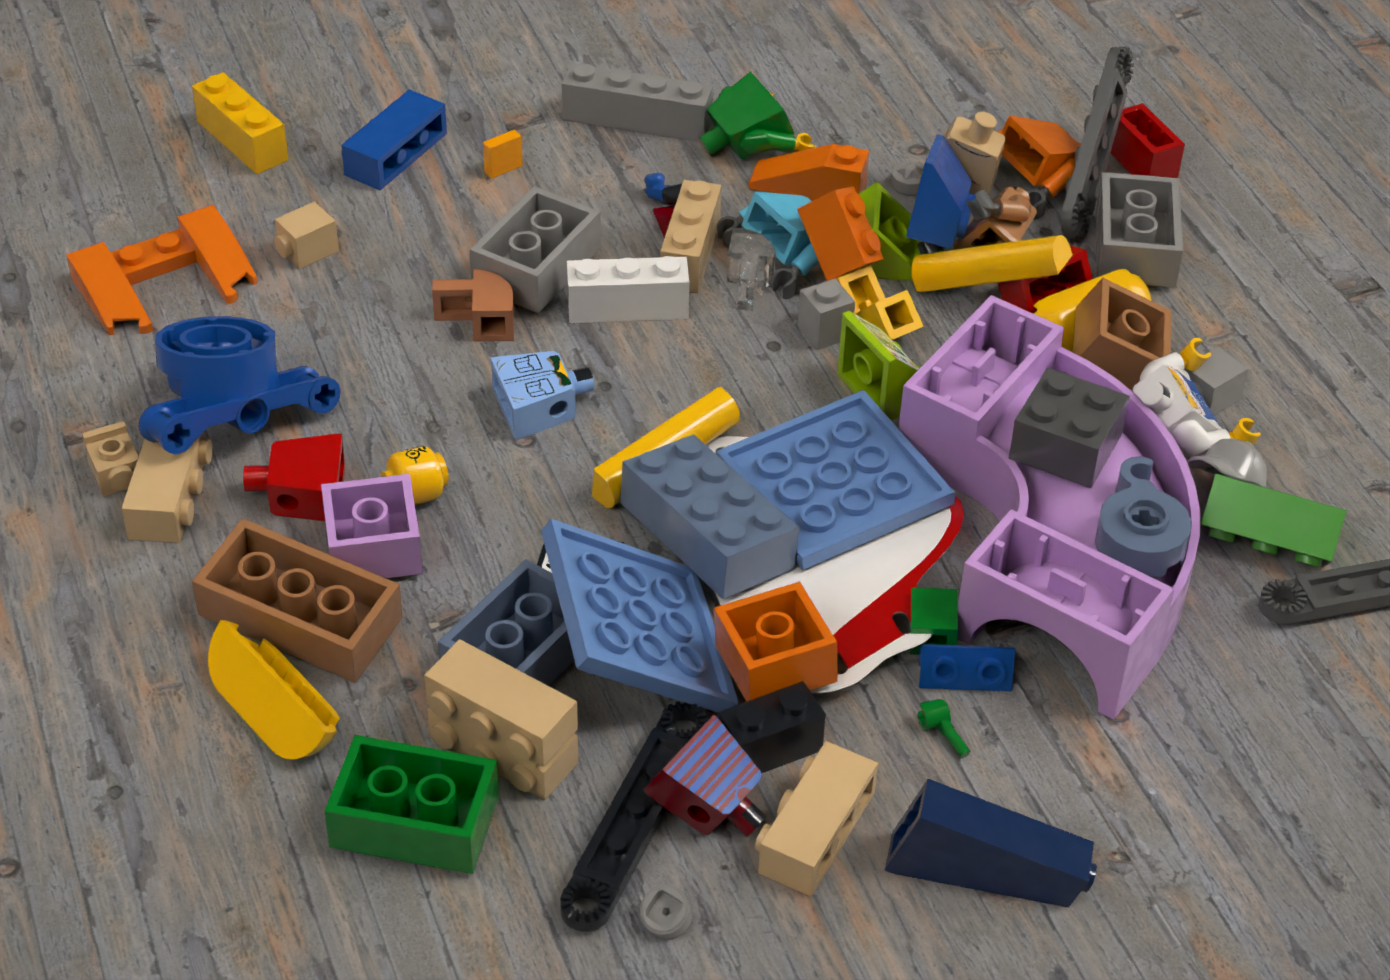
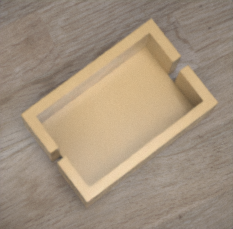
M461 639L424 675L426 700L429 705L427 709L430 737L439 746L445 749H453L460 754L497 760L498 775L509 780L517 789L523 792H531L543 800L549 797L579 763L578 735L574 734L578 730L576 700Z

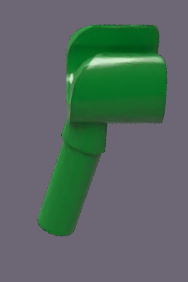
M936 699L920 703L922 711L918 712L917 717L923 730H930L939 727L941 733L947 738L961 758L969 755L971 750L955 731L951 723V714L947 702L942 699Z

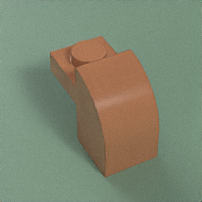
M473 269V279L433 280L434 321L472 320L474 342L514 341L513 291L505 278L491 271Z

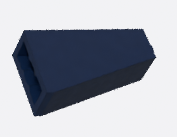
M927 779L892 832L884 871L896 875L1069 908L1081 891L1086 893L1090 890L1096 876L1097 865L1092 863L1093 841Z

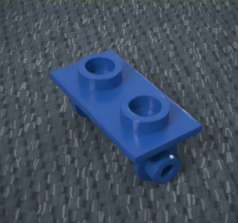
M922 644V648H919L918 664L920 666L919 688L1012 691L1015 648Z

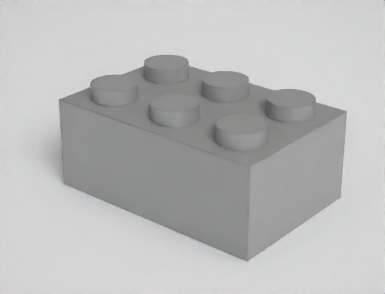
M1102 172L1096 203L1097 277L1115 270L1127 269L1131 274L1138 275L1146 285L1176 288L1183 254L1179 178Z
M534 186L469 250L471 279H473V269L494 272L505 278L511 285L514 304L539 313L567 284V261L591 259L601 248V211Z

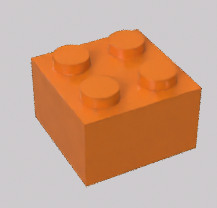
M800 581L714 607L716 648L746 702L804 681L809 690L838 682L837 641Z

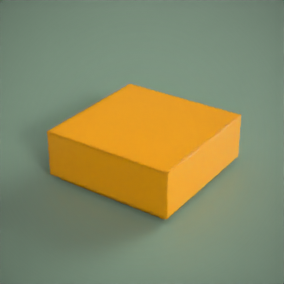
M515 129L483 142L484 172L491 179L523 166L522 136Z

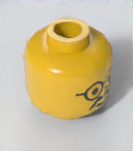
M424 445L392 453L387 459L386 471L381 472V477L410 474L415 505L438 499L443 493V487L449 482L448 469L443 456L439 452L434 453L431 448Z

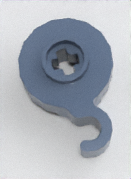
M1141 456L1131 457L1121 464L1116 492L1111 494L1102 504L1095 545L1098 552L1152 578L1166 575L1167 568L1176 565L1178 562L1181 564L1184 561L1192 521L1187 509L1176 498L1158 490L1150 481L1153 460Z

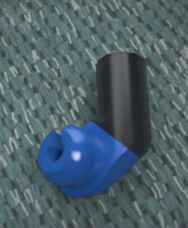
M662 173L646 175L644 178L646 184L644 191L649 198L669 205L676 204L682 184L665 185V177Z

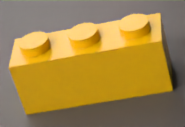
M224 72L212 75L206 80L192 85L197 122L253 172L259 174L289 160L284 123Z

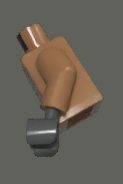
M1007 187L994 199L990 198L986 190H981L975 193V200L966 202L974 219L966 228L964 238L955 240L952 249L923 241L917 243L920 254L1020 241L1037 214L1036 208L1030 204L1029 194L1020 187Z

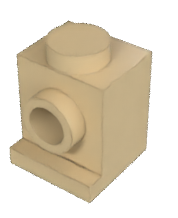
M121 421L83 432L82 437L88 464L102 497L128 490L138 460V454L129 437L125 422Z

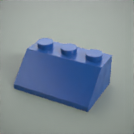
M936 135L925 161L906 237L952 249L956 237L964 238L971 217V212L966 202L975 200L976 197L973 194H969L972 181L945 136Z

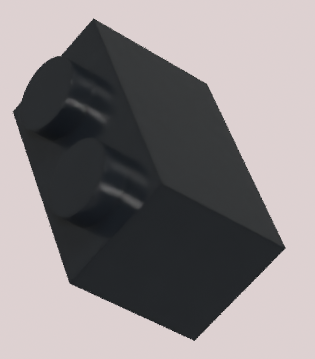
M804 681L718 712V719L758 767L761 774L818 753L823 746L826 714Z

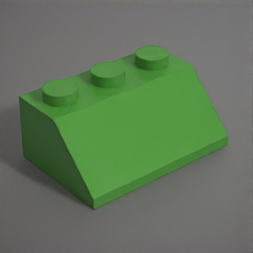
M1215 474L1201 525L1210 527L1208 536L1234 543L1235 536L1239 535L1253 539L1251 545L1253 549L1277 555L1278 549L1281 547L1295 551V561L1321 567L1322 560L1332 562L1347 510Z

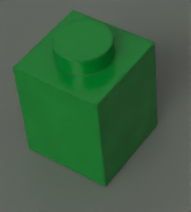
M912 588L910 633L932 634L922 644L957 645V589ZM922 644L911 648L910 654L919 655V648H922Z

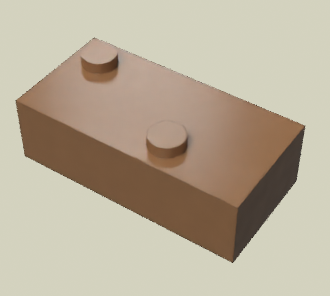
M243 518L192 580L199 616L218 624L220 620L236 623L239 625L237 629L239 633L259 642H262L263 638H265L278 650L354 683L358 681L403 618L400 584Z

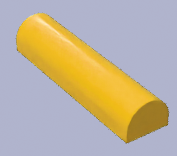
M1063 235L919 254L913 259L911 274L916 292H927L1058 275L1073 254L1067 239Z
M721 386L714 389L595 467L592 497L605 508H612L620 503L622 461L693 434L706 445L735 426L740 421V412L732 396Z

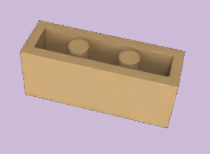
M699 180L683 181L660 251V257H687L690 281L689 292L699 293L717 234V223L721 217L722 185Z
M205 431L181 454H171L163 450L159 442L153 443L144 439L121 508L128 540L181 542L185 525L190 526L193 521L195 494L200 495L202 492L204 464H210L212 458V441L205 437Z
M825 741L816 757L808 756L800 771L797 787L794 791L791 789L786 790L779 803L777 818L772 825L766 823L757 837L755 851L760 852L758 874L812 897L875 794L878 762L828 741Z

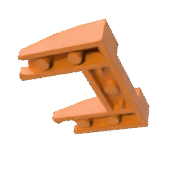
M214 204L178 216V230L160 234L157 237L134 245H127L122 249L110 252L106 244L101 242L66 254L72 281L108 335H114V321L137 320L140 334L153 332L152 322L131 286L133 284L198 263L229 305L238 299L237 291L232 286L241 278L245 277L253 285L257 283V276L244 251Z

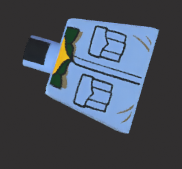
M555 351L491 358L492 389L515 440L572 420L576 416L575 395L594 391L593 376L589 367L567 371L559 353Z

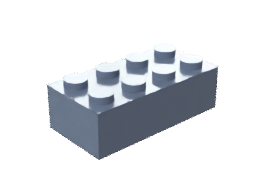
M694 434L622 461L620 503L722 599L795 569L799 526Z

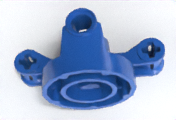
M231 316L187 319L164 327L156 333L155 339L156 366L164 374H167L169 388L181 398L148 407L139 419L138 428L140 434L146 440L153 443L159 442L163 450L171 454H181L208 427L227 422L243 432L256 433L266 425L270 410L295 403L319 414L327 413L337 405L341 391L336 380L328 376L319 377L317 371L308 366H299L278 372L275 331L267 324L252 319Z

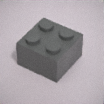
M1047 367L1014 421L1009 459L1092 488L1123 433L1130 396Z

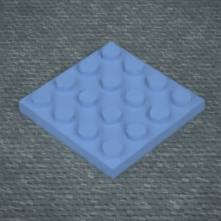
M864 390L716 451V454L799 526L796 563L802 570L954 505V490Z
M550 519L541 530L578 670L621 682L627 686H634L660 694L666 698H673L689 704H697L698 707L702 706L703 709L720 712L739 704L728 668L716 648L715 627L699 576L684 564Z

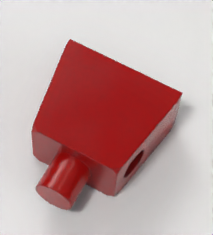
M329 434L274 442L271 445L269 465L244 466V491H267L270 512L275 516L325 521L321 484L344 482L346 464L342 434Z

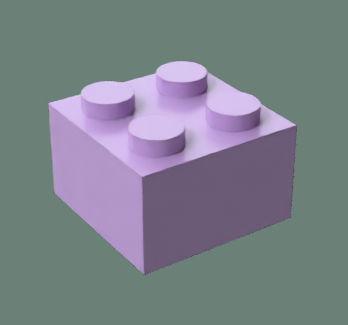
M410 474L321 484L329 554L384 578L423 574L420 535Z

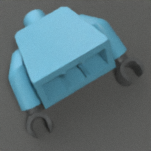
M754 192L750 204L738 212L740 216L737 218L725 216L719 219L717 223L718 238H723L726 247L736 246L741 241L740 229L744 227L784 265L791 264V268L777 269L772 279L773 291L777 290L779 286L784 285L783 298L790 299L796 294V279L800 275L805 276L819 263L797 210L812 201L802 195Z

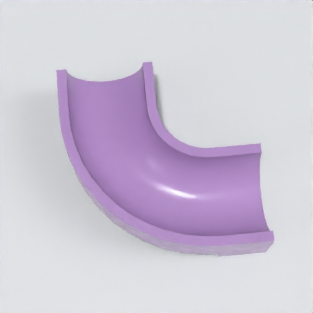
M990 295L904 384L899 430L951 488L984 505L1000 521L964 562L957 609V639L970 645L989 621L998 619L1022 621L1050 633L1065 644L1083 663L1097 691V711L1114 720L1159 661L1171 642L1181 618L1200 537V508L1196 485L1183 453L1159 417L1135 393L1115 377L1092 362L1061 347L1064 327ZM1047 367L1130 396L1123 433L1092 488L1009 459L1014 421ZM1141 456L1153 460L1150 481L1158 490L1176 498L1187 509L1192 521L1184 561L1181 564L1178 562L1176 565L1167 568L1166 575L1152 578L1098 552L1095 545L1102 504L1111 494L1116 492L1121 464L1131 457Z

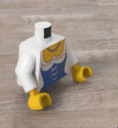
M1193 338L1179 354L1173 352L1148 363L1140 375V382L1132 388L1133 393L1159 417L1174 437L1181 452L1190 458L1195 455L1206 454L1209 448L1221 439L1233 438L1249 441L1254 445L1261 435L1259 432H1249L1254 425V421L1250 418L1240 419L1232 432L1222 429L1192 379L1184 371V368L1196 371L1211 356V352L1203 355L1195 350L1202 343L1200 338Z

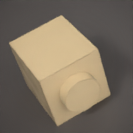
M315 201L275 219L277 234L274 237L275 247L283 258L287 257L298 269L339 251L336 221Z

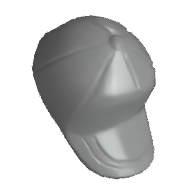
M1233 438L1221 439L1214 443L1204 456L1191 457L1187 462L1190 468H1199L1213 475L1219 474L1266 487L1267 467L1265 460L1249 441Z

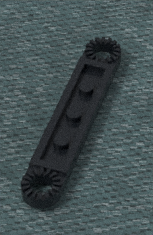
M675 701V705L671 703L667 709L662 711L661 718L656 727L649 734L573 870L569 883L562 890L563 893L560 897L561 917L570 928L583 932L593 931L602 927L610 918L667 811L665 807L649 797L643 789L708 721L707 713L704 712L702 706L697 707V704ZM678 720H689L696 724V727H692V731L687 729V732L684 733L683 729H681V732H679L678 728L674 730L673 723ZM582 898H590L599 905L598 909H593V913L590 910L588 914H585V911L579 913L578 909L574 910L573 903Z

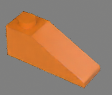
M829 144L758 160L750 178L748 189L770 193L802 195L813 201L834 190L854 186L856 193L859 194L866 189L869 150L855 148L850 145Z

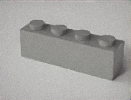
M571 63L562 82V120L700 142L699 137L709 130L712 123L707 109L713 103V85L702 84L693 80L683 81L664 78L660 75H645L628 72L623 69L613 70L594 67L590 64Z

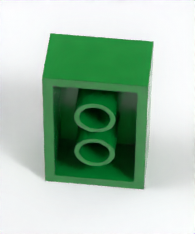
M354 735L324 811L329 848L473 874L499 799L497 760Z

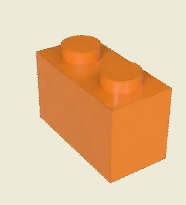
M854 186L834 190L797 209L827 281L834 278L837 279L884 260L880 251L881 243L879 237L870 227L865 215L864 201L856 193Z

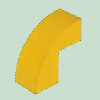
M871 265L836 279L854 299V314L881 328L891 340L924 327L908 290L885 298Z

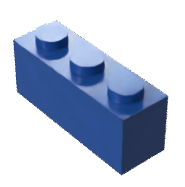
M410 89L341 145L344 175L375 189L382 190L447 134L445 103Z

